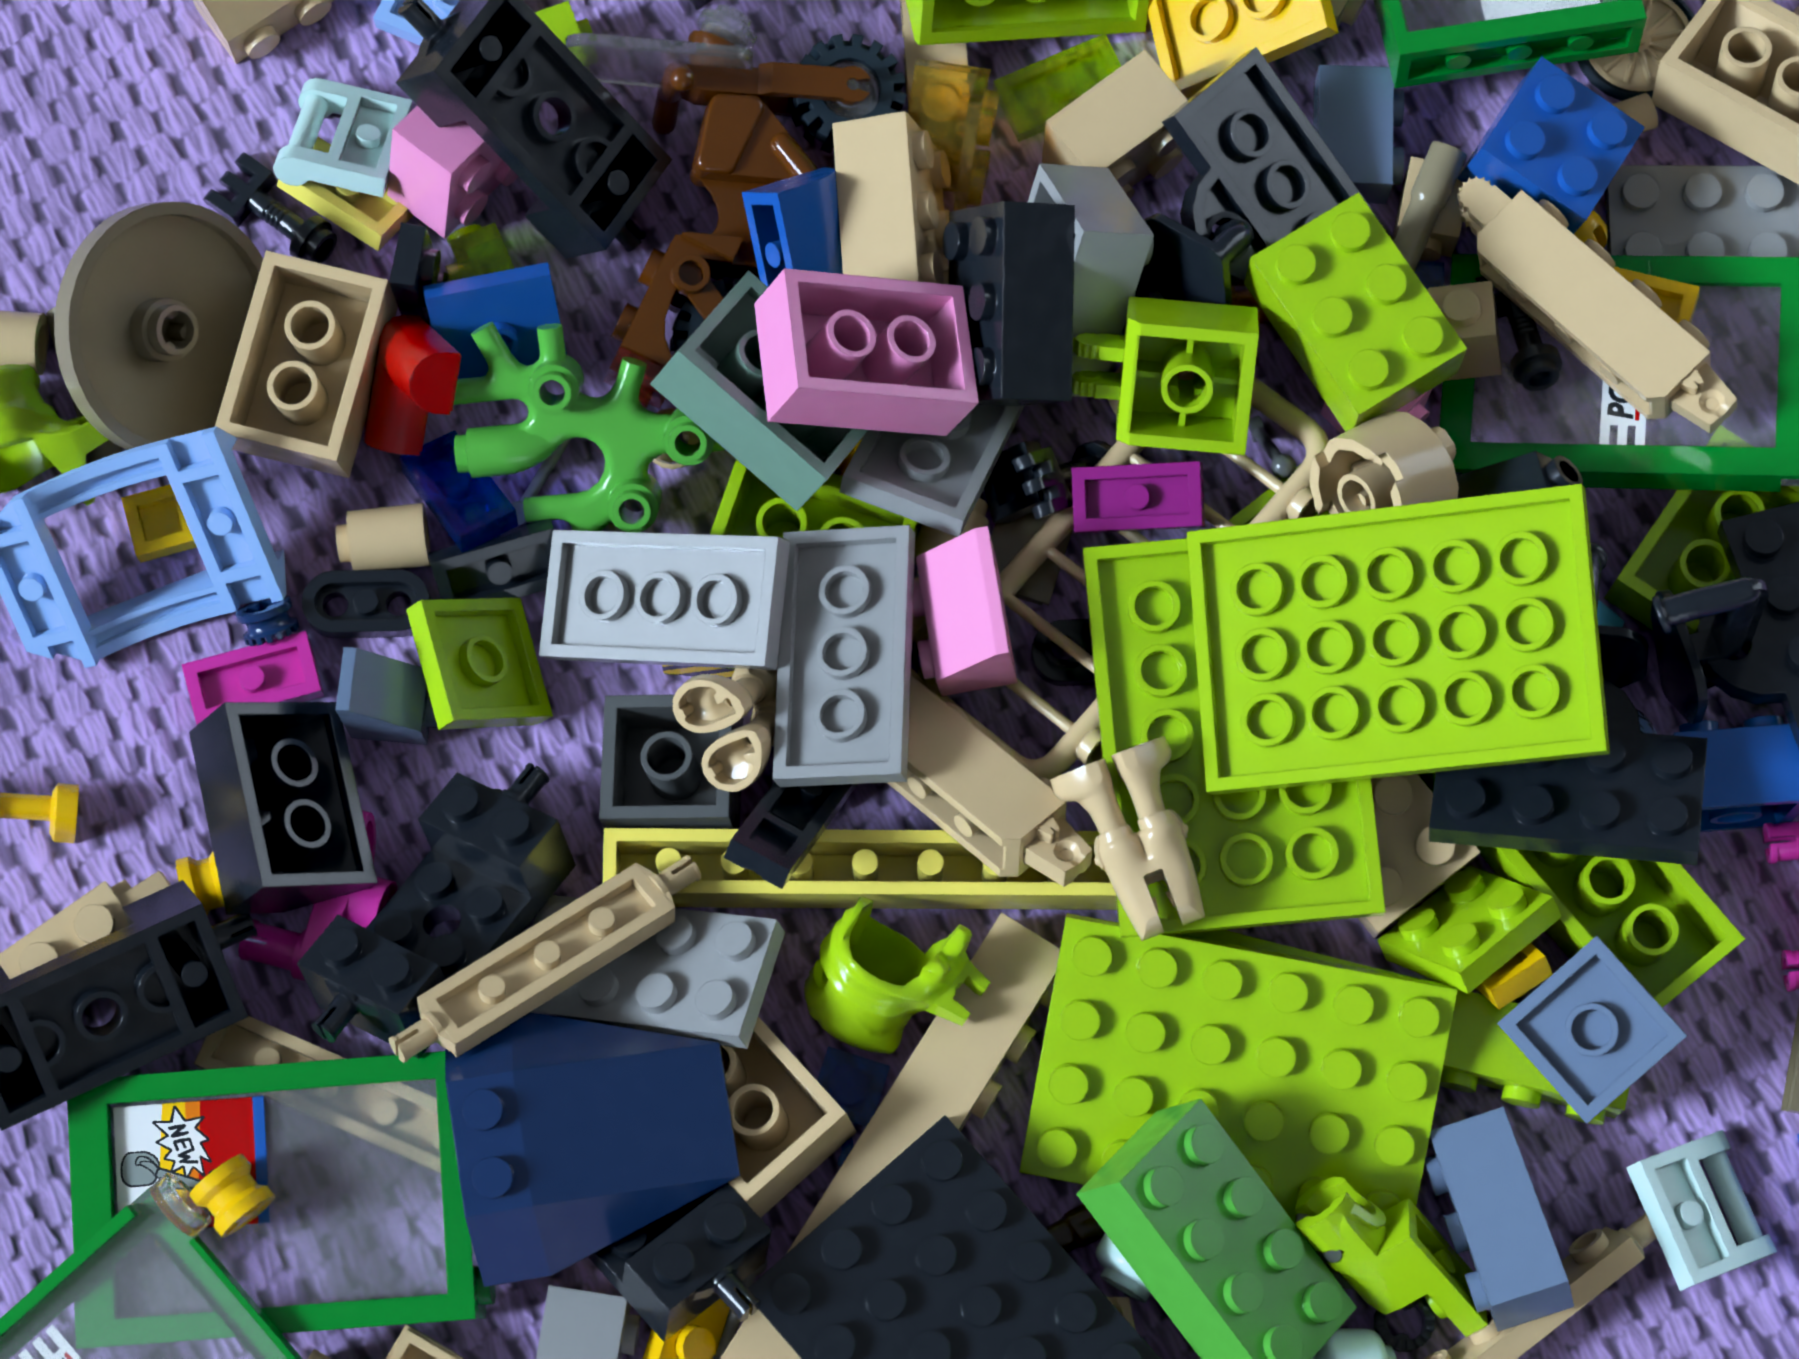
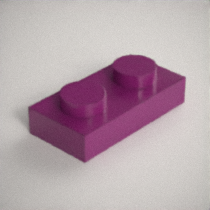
M1200 461L1071 468L1074 532L1077 534L1205 527L1203 463Z

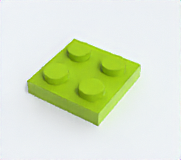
M521 598L420 600L406 609L438 730L528 726L542 723L553 716Z
M1468 866L1463 871L1457 872L1449 878L1441 889L1420 906L1406 912L1399 919L1398 923L1377 941L1387 961L1469 994L1562 916L1553 896Z

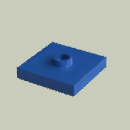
M548 262L423 286L431 327L462 356L458 379L482 377L488 371V364L471 336V333L479 327L493 321L514 357L524 365H532L540 357L537 327L544 324H561Z

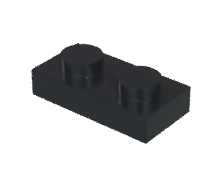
M401 223L389 284L400 314L420 316L429 324L430 318L423 286L447 282L448 275L447 272L440 271L441 254L439 250H434L426 226Z
M551 519L537 521L429 552L431 568L441 599L520 598L546 590L552 533L554 530Z

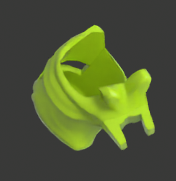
M6 364L0 366V494L17 489L54 466L62 474L87 464L86 454L109 440L99 433L83 415L69 420L59 418L53 407L45 403L39 393L40 377L33 367L28 364ZM96 497L86 500L83 503L86 506H88L95 502Z
M864 896L859 897L857 904L845 910L843 917L835 923L831 931L822 940L819 951L820 959L816 961L805 980L804 998L810 1016L817 1020L821 1028L836 1040L858 1049L892 1054L896 1051L901 1043L904 1027L912 1015L918 1012L926 1011L963 1026L970 1012L953 999L956 989L964 983L975 994L982 996L991 983L971 963L966 953L972 937L970 929L959 924L947 938L934 943L924 953L909 938L870 917L873 900Z

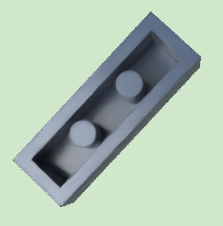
M1504 1106L1431 1130L1430 1140L1434 1155L1425 1158V1168L1435 1196L1448 1193L1454 1213L1443 1217L1456 1254L1469 1251L1476 1271L1464 1274L1477 1313L1490 1309L1496 1329L1499 1332L1574 1307L1567 1275Z

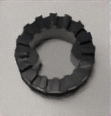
M1424 1297L1402 1308L1404 1311L1415 1307L1422 1318L1420 1334L1412 1340L1404 1332L1396 1336L1391 1334L1386 1326L1387 1314H1382L1376 1310L1374 1314V1330L1381 1336L1385 1345L1392 1346L1394 1351L1410 1352L1420 1348L1431 1338L1432 1332L1435 1329V1314Z

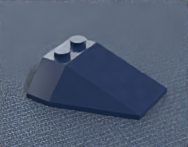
M529 1012L457 1058L451 1051L445 1049V1083L464 1214L484 1287L553 1276L741 1176L719 1042Z

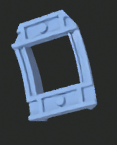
M216 426L141 445L70 470L15 495L0 512V594L26 652L53 659L56 653L82 660L84 667L88 668L96 666L100 659L137 642L184 625L236 612L240 605L269 598L272 603L284 600L287 594L284 550L274 552L232 452V448L238 438ZM166 475L206 570L87 616L44 518L99 495Z

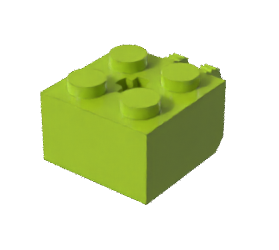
M1129 296L1125 335L1085 332L1073 337V352L1078 357L1091 360L1122 362L1121 373L1094 372L1090 370L1075 371L1072 375V392L1080 396L1118 400L1116 440L1127 445L1245 455L1259 339L1257 307ZM1192 371L1194 372V379H1179V372Z

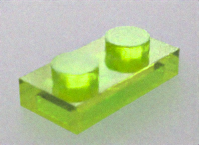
M1104 33L993 80V91L1018 142L1044 132L1046 121L1113 73L1121 67V64Z

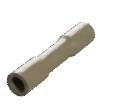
M1432 141L1411 190V201L1393 241L1414 272L1438 215L1447 205L1467 157L1460 149L1439 141Z

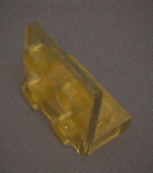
M917 58L908 114L922 131H928L934 145L939 150H944L947 155L951 183L950 187L942 189L943 191L956 192L953 211L969 208V205L981 206L983 191L987 183L991 151L980 149V145L988 147L990 145L1000 91L988 89L991 69Z

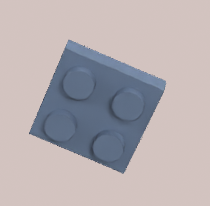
M1598 936L1593 938L1497 1023L1586 1124L1688 1036Z

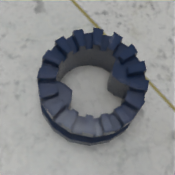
M286 595L284 600L273 603L270 598L252 602L236 612L238 623L245 624L248 628L243 634L246 645H263L266 640L267 643L273 642V635L276 636V639L280 640L283 639V636H289L292 632H296L297 628H300L298 619L290 617L288 614V610L292 607L289 595Z

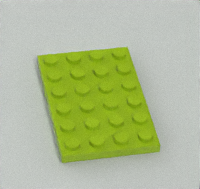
M1582 484L1187 532L1207 793L1220 795L1610 754L1586 490Z
M1187 538L1083 548L1082 554L1102 759L1105 758L1118 804L1126 823L1130 825L1133 832H1138L1137 821L1139 819L1135 807L1111 756L1139 744L1165 736L1172 751L1170 761L1160 772L1162 799L1165 809L1174 810L1189 829L1188 837L1185 839L1197 876L1205 918L1183 926L1176 908L1172 906L1165 893L1169 891L1166 882L1160 880L1149 884L1147 887L1151 897L1156 896L1159 910L1158 916L1164 930L1162 935L1384 915L1386 911L1371 779L1211 795L1206 792ZM1116 895L1120 938L1139 937Z
M1067 913L1019 1173L1085 1185L1156 1111L1202 1099L1294 1224L1296 1223L1295 1215L1298 1214L1294 1210L1298 1199L1310 1187L1334 1176L1343 1177L1355 1191L1382 1211L1387 1210L1407 1197L1416 1206L1458 989L1435 981L1182 934H1160L1141 941L1140 937L1120 938L1118 922Z

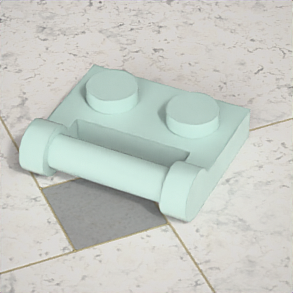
M322 78L309 79L304 83L298 99L301 111L289 144L279 150L274 163V174L280 181L291 186L303 185L309 180L383 198L389 180L392 129L411 112L412 100ZM332 113L340 114L341 118L329 152L314 150L313 148L324 118Z
M1723 1130L1648 1157L1626 1167L1680 1291L1777 1252L1770 1234L1763 1236L1727 1156L1726 1151L1731 1149V1146ZM1700 1161H1702V1164L1706 1170V1173L1710 1179V1182L1714 1188V1191L1718 1197V1200L1722 1206V1209L1738 1242V1246H1736V1243L1732 1237L1729 1227L1725 1221V1218L1721 1212V1209L1717 1203V1200L1701 1167Z

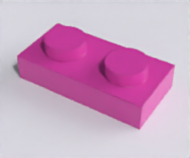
M306 631L284 636L280 640L273 639L271 643L266 641L263 645L247 646L181 664L197 725L224 702H305L324 697L310 638Z

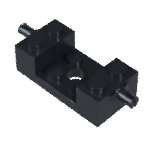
M406 0L403 3L404 6L399 8L398 13L423 37L417 56L396 81V84L438 127L464 120L538 196L524 216L566 259L604 251L609 247L614 238L623 245L627 252L637 248L642 243L641 240L645 239L646 232L641 230L630 217L670 164L672 158L523 0H460L450 14L443 19H440L423 0ZM544 101L552 105L558 115V128L554 135L548 133L543 128L539 119V110Z
M528 763L507 790L489 788L457 772L418 818L431 851L371 923L364 928L337 915L297 962L319 1008L324 1010L317 1020L311 1024L313 1030L324 1040L327 1038L328 1042L334 1043L338 1035L350 1023L389 1043L391 1036L397 1035L421 1020L418 1012V996L521 934L562 884L576 864L559 821L529 806L534 797L549 782L548 775L537 765L534 767L532 763ZM448 920L460 921L458 928L453 933L437 937L430 936L432 930L438 924ZM429 1047L417 1053L414 1057L420 1059Z
M182 880L122 907L129 926L12 979L8 978L0 965L1 1131L247 1018L248 1015L222 950L258 935L250 914H237L211 926L203 904ZM98 998H110L116 1002L115 1014L108 1023L100 1027H89L83 1024L82 1015L90 1002Z
M727 1183L715 1193L710 1192L588 1258L665 1342L720 1298L737 1316L740 1322L748 1319L749 1314L753 1315L758 1310L762 1301L757 1299L742 1281L765 1264L772 1230L731 1185Z

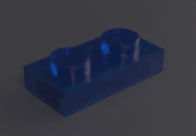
M453 430L424 444L420 456L401 455L399 457L403 474L463 553L517 527L518 520L516 509L491 477L472 478L470 472L458 473L454 454V438L458 433Z

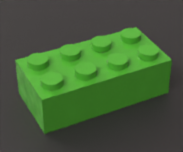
M1202 1099L1156 1111L1076 1193L1200 1359H1312L1357 1309V1306Z

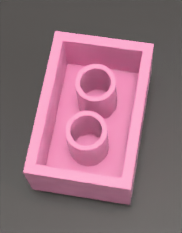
M784 268L754 303L768 422L947 436L979 403L963 286Z

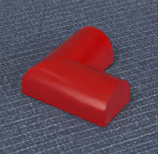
M401 315L393 317L384 325L380 335L364 442L370 447L381 451L420 456V452L423 449L428 412L450 415V411L453 410L462 356L420 316Z

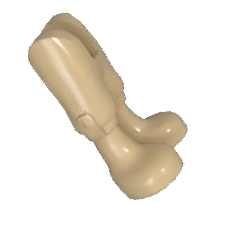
M735 668L731 679L710 674L693 676L678 688L673 697V713L676 720L683 728L694 733H710L727 728L746 716L753 707L748 724L733 729L719 737L706 749L702 757L703 774L712 785L720 790L738 792L745 789L759 779L765 770L772 746H774L777 670Z
M1165 736L1139 744L1111 756L1135 807L1139 819L1137 821L1138 832H1133L1130 825L1124 819L1114 792L1112 778L1105 758L1050 780L1054 794L1058 799L1066 802H1078L1089 813L1100 834L1096 836L1094 841L1095 864L1101 870L1104 869L1114 891L1141 941L1164 933L1158 916L1159 910L1156 896L1151 897L1147 887L1149 884L1164 880L1169 891L1165 893L1172 906L1176 908L1183 926L1205 918L1197 876L1185 839L1188 837V826L1183 823L1180 816L1174 810L1165 809L1162 799L1160 772L1170 761L1172 751Z

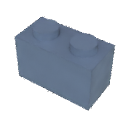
M1319 65L1313 86V127L1366 202L1386 204L1392 186L1401 185L1403 181L1404 149L1403 147H1393V127H1402L1404 90L1394 89L1390 67Z

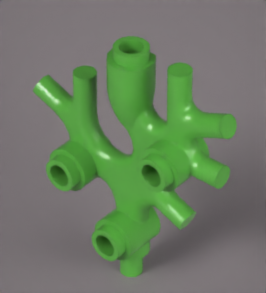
M493 321L473 331L471 336L488 364V371L482 377L458 379L453 405L516 399L525 403L528 408V416L522 423L467 428L466 434L455 435L454 454L458 473L470 472L472 478L522 472L543 462L566 440L575 437L586 438L596 443L602 450L605 458L604 472L599 482L588 490L578 493L524 497L523 508L526 523L546 519L564 520L575 531H602L603 528L612 522L622 531L642 532L655 522L662 502L661 487L658 481L648 474L649 465L655 458L667 453L672 460L679 464L696 465L706 460L711 452L725 451L721 445L678 408L672 414H658L648 411L642 406L639 394L647 368V363L642 360L623 357L616 382L611 390L604 396L590 397L581 392L584 384V374L580 364L571 356L566 355L562 324L552 323L537 327L540 357L532 365H524L514 357ZM550 380L557 381L563 386L565 392L559 395L552 394L546 389L544 383ZM685 431L693 432L699 437L700 442L694 445L686 444L680 439L679 434ZM628 499H634L639 501L644 509L639 512H633L628 510L623 502Z

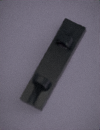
M774 782L732 837L724 858L742 868L756 872L762 879L783 889L858 784L779 787Z

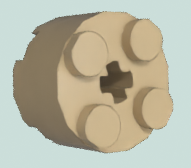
M1387 411L1329 440L1324 451L1314 455L1311 460L1309 480L1314 506L1318 514L1327 510L1330 514L1457 499L1459 487L1453 463L1456 455L1455 443L1446 430L1441 427L1430 428L1425 422L1407 412Z

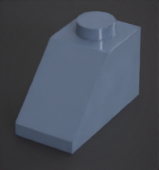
M343 647L335 710L350 737L354 739L427 745L429 728L438 727L422 667L359 648Z

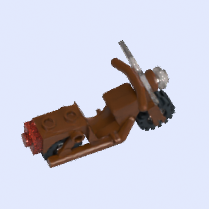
M718 5L716 10H702L697 19L700 29L690 33L688 42L595 33H578L565 38V46L599 82L658 87L652 117L653 129L658 134L667 135L675 129L681 98L694 105L707 106L702 118L690 171V179L694 185L706 187L712 195L718 211L717 227L712 234L682 232V235L675 234L666 253L656 248L653 249L638 279V282L649 288L639 308L629 303L626 304L613 330L611 337L622 343L603 382L611 386L615 384L623 357L642 360L647 363V368L640 388L639 400L645 408H647L648 404L658 409L661 408L666 398L652 387L650 383L673 357L670 352L674 351L676 353L740 280L734 279L732 284H724L723 277L742 278L749 270L760 280L742 192L818 169L775 115L792 117L796 128L803 125L806 129L803 137L810 144L816 138L823 143L820 150L830 154L834 148L832 123L900 112L904 106L906 93H902V87L905 84L903 72L896 74L894 68L898 61L892 53L885 58L880 53L883 45L874 40L871 46L862 44L863 35L853 34L849 41H843L842 34L831 36L827 44H824L821 40L814 45L808 55L805 54L800 64L768 62L759 64L756 68L753 67L754 54L750 49L754 47L757 35L749 27L751 20L741 11L727 5ZM710 278H714L716 281L711 282ZM668 310L678 313L672 327L673 335L670 339V351L665 340V318Z

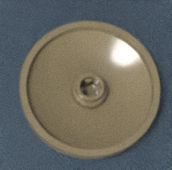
M154 202L132 206L115 213L93 229L73 254L65 270L56 300L54 316L55 347L61 374L73 401L88 422L104 437L126 450L215 427L263 262V257L252 241L230 220L213 210L186 202Z

